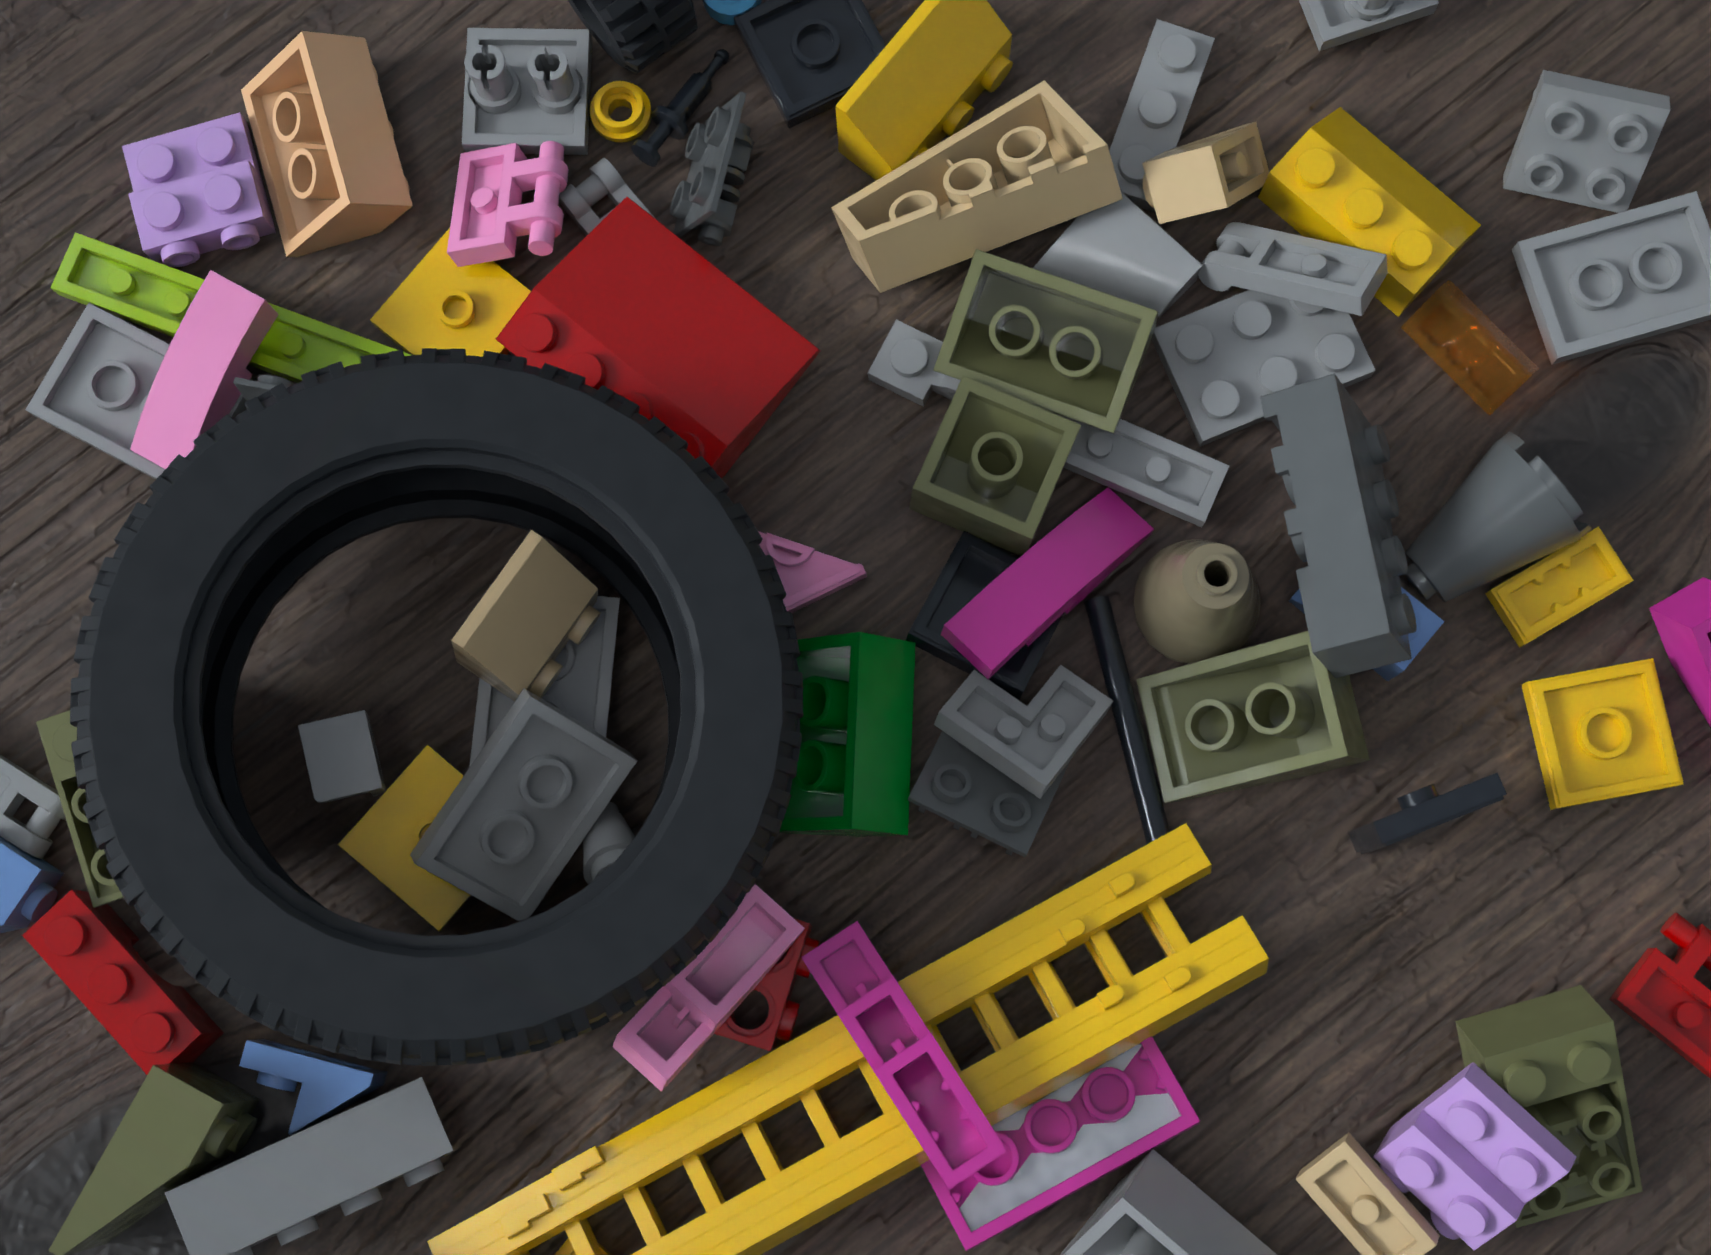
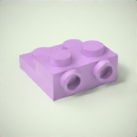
M240 112L122 146L133 192L128 194L142 250L151 260L169 267H182L196 262L200 258V254L220 248L227 250L249 248L257 244L260 237L276 233L247 121Z
M1474 1062L1465 1067L1392 1125L1373 1156L1381 1164L1380 1168L1402 1193L1410 1191L1431 1210L1432 1222L1443 1236L1452 1240L1461 1238L1474 1251L1517 1221L1524 1205L1567 1175L1576 1159V1156Z

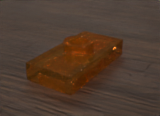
M1450 280L1441 285L1401 326L1489 416L1539 370Z

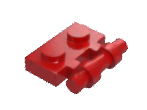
M1676 912L1668 918L1660 930L1664 936L1679 946L1673 960L1657 948H1647L1609 1000L1711 1079V990L1694 978V975L1702 965L1711 971V930L1703 924L1695 927Z

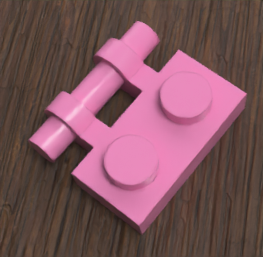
M555 141L543 142L540 146L539 157L528 160L517 143L460 154L447 254L457 267L515 257L517 237L529 235L528 249L531 253L546 256L553 252L554 239L561 234L564 215L562 209L558 206L559 195L566 189L569 171L568 166L563 162L565 149L562 144ZM535 190L534 201L521 204L522 193Z

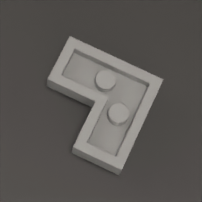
M1060 665L1028 706H1026L976 670H973L939 711L934 725L1041 799L1107 714L1113 700Z

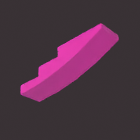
M1109 487L1049 532L988 584L944 624L941 635L989 679L1025 644L1029 646L1064 612L1068 614L1152 534L1154 528Z
M858 921L801 957L949 1190L1007 1152V1149Z

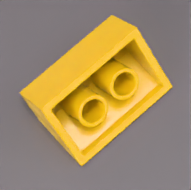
M924 0L836 104L839 153L873 179L878 180L937 145L946 135L952 136L967 125L975 110L971 106L984 89L990 93L995 91L1004 81L1013 65V62L1009 60L1012 34L987 0Z
M1341 107L1313 125L1269 172L1258 196V199L1304 237L1386 254L1388 273L1374 297L1398 317L1481 226L1480 223Z

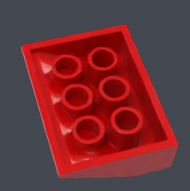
M629 197L623 199L532 289L496 337V340L515 356L527 358V365L542 369L544 363L578 374L585 377V385L591 386L596 390L603 385L639 405V414L645 416L648 420H651L654 416L657 417L688 443L686 450L695 459L702 456L721 479L821 352L819 348Z

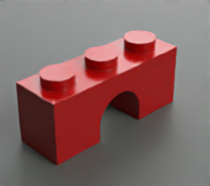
M71 889L22 935L146 1075H148L153 1065L194 1062L224 1033L182 986L168 983L144 962L133 947L140 939L108 904L93 908L89 892Z

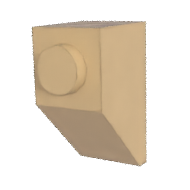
M1256 122L1244 124L1167 150L1142 163L1145 172L1143 176L1144 195L1148 204L1155 209L1159 224L1228 208L1263 187L1269 174Z

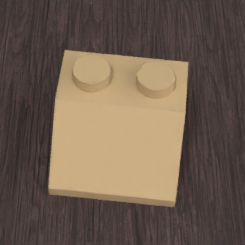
M531 530L451 640L457 663L513 701L518 698L524 688L542 698L563 668L555 659L567 642L572 640L579 645L598 620L601 612L593 608L597 602L598 588L542 536Z

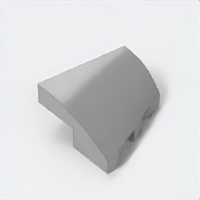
M1121 192L1122 200L1078 216L1033 267V269L1156 310L1160 318L1197 281L1198 273L1203 265Z

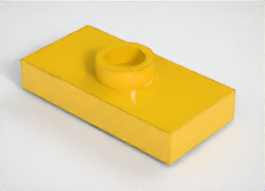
M1598 526L1581 537V540L1557 550L1485 594L1520 648L1634 580Z

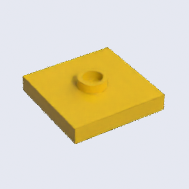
M449 228L370 319L376 328L411 355H422V348L465 349L466 355L483 357L484 350L507 355L510 351L499 343L496 337L531 291L494 261L457 267L447 254Z
M1653 658L1528 681L1521 685L1550 810L1684 785Z
M427 745L338 845L440 932L471 895L417 866L410 854L453 793L463 775Z

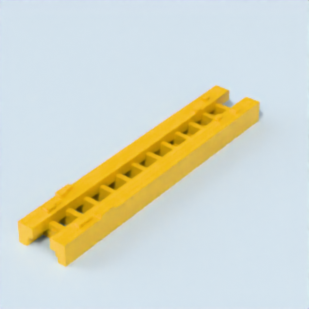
M1186 823L898 981L991 1126L1267 973L1269 957L1243 915L1199 940L1190 943L1165 902V898L1211 873V863ZM1140 913L1166 958L1133 975L1107 930ZM1084 944L1108 988L1097 993L1096 997L1076 1007L1052 966L1051 961ZM1027 975L1053 1021L1019 1039L993 993ZM971 1007L995 1053L961 1071L936 1025ZM837 1015L601 1146H594L551 1170L552 1173L428 1240L427 1243L433 1255H530V1249L565 1231L576 1255H602L587 1218L625 1198L647 1245L631 1255H761L916 1169L930 1159ZM860 1068L884 1114L841 1137L818 1090ZM801 1100L825 1147L783 1169L760 1122ZM743 1133L766 1180L725 1201L703 1154ZM684 1165L706 1213L667 1234L645 1186Z

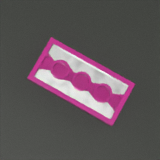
M1151 1036L1135 1047L993 1125L992 1128L1007 1149V1152L952 1189H948L930 1160L921 1164V1167L963 1247L968 1252L1198 1125L1200 1120Z

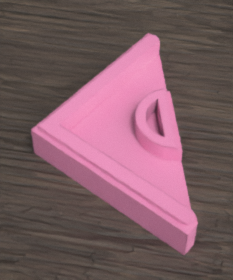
M759 532L763 538L759 545L765 556H772L786 592L783 602L787 612L793 613L867 577L862 564H854L815 551L814 548L770 533Z

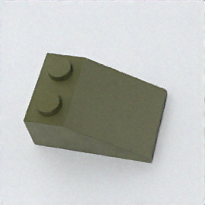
M1308 631L1136 679L1164 803L1169 804L1310 776L1370 760L1350 676L1346 675L1335 678L1313 654Z
M194 1062L153 1065L48 1251L55 1255H70L107 1244L166 1202L165 1192L201 1177L228 1158L230 1152L239 1153L250 1139L256 1127L257 1118L253 1117L252 1113L260 1099Z

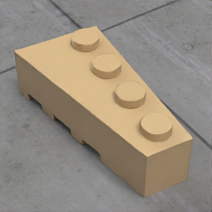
M1044 80L831 208L853 260L876 289L882 293L972 258L976 249L988 252L1123 198L1108 144Z

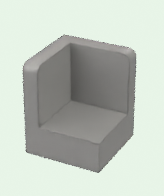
M365 710L298 725L313 796L318 803H326L368 792L374 797L383 795L386 792L371 721Z

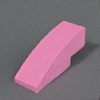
M209 271L181 321L153 381L130 448L131 451L166 469L179 454L185 458L196 448L193 441L214 426L224 416L229 415L241 395L233 383L234 379L238 377L250 380L252 374L246 367L278 316V313L265 299L216 272Z
M755 884L750 892L746 893L737 911L714 940L706 946L695 960L655 993L617 1034L612 1047L662 1092L752 992L805 928Z

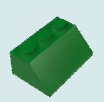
M864 632L797 639L800 655L796 659L799 672L803 674L804 715L800 718L802 741L797 774L792 779L791 798L779 833L856 837L908 835V797L910 795L916 643Z

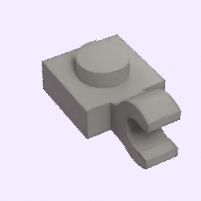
M897 319L867 373L870 381L923 407L932 391L952 401L961 381L933 371L943 344L942 341Z

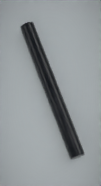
M1100 596L1089 599L1084 604L1109 698L1113 700L1111 708L1146 843L1149 844L1169 833L1170 829L1109 596Z

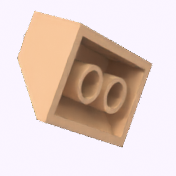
M301 31L241 89L286 257L303 256L380 233L413 206L409 194V184L404 176L395 145L393 127L388 120L378 85L377 71L372 63L364 37Z

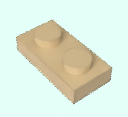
M1349 1132L1299 1171L1296 1181L1361 1255H1425L1437 1246L1440 1237L1437 1231Z

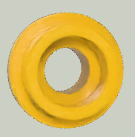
M613 81L607 83L596 92L590 104V117L594 128L602 137L613 142H628L638 138L645 132L651 121L652 110L648 96L639 86L631 82ZM624 106L632 110L631 116L625 121L619 122L611 118L612 112L618 107Z

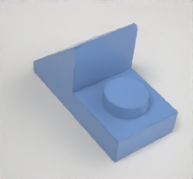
M265 1039L247 1040L239 1064L241 1067L259 1071L256 1082L261 1085L294 1092L297 1082L302 1083L288 1134L290 1136L327 1120L383 1086L387 1076L386 1071Z

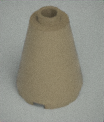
M1183 540L1161 549L1143 567L1135 586L1134 612L1137 626L1150 646L1169 660L1181 663H1195L1238 651L1251 637L1260 615L1261 599L1259 587L1245 559L1234 548L1209 540Z

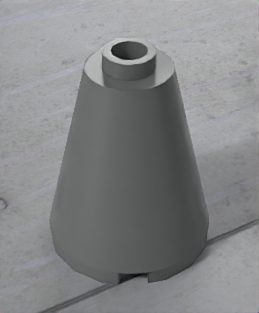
M1509 431L1495 442L1405 551V555L1411 564L1404 575L1425 600H1428L1434 594L1443 602L1452 600L1575 543L1591 531L1590 524L1576 521L1584 513L1548 465L1539 456H1536L1527 463L1515 451L1525 442Z

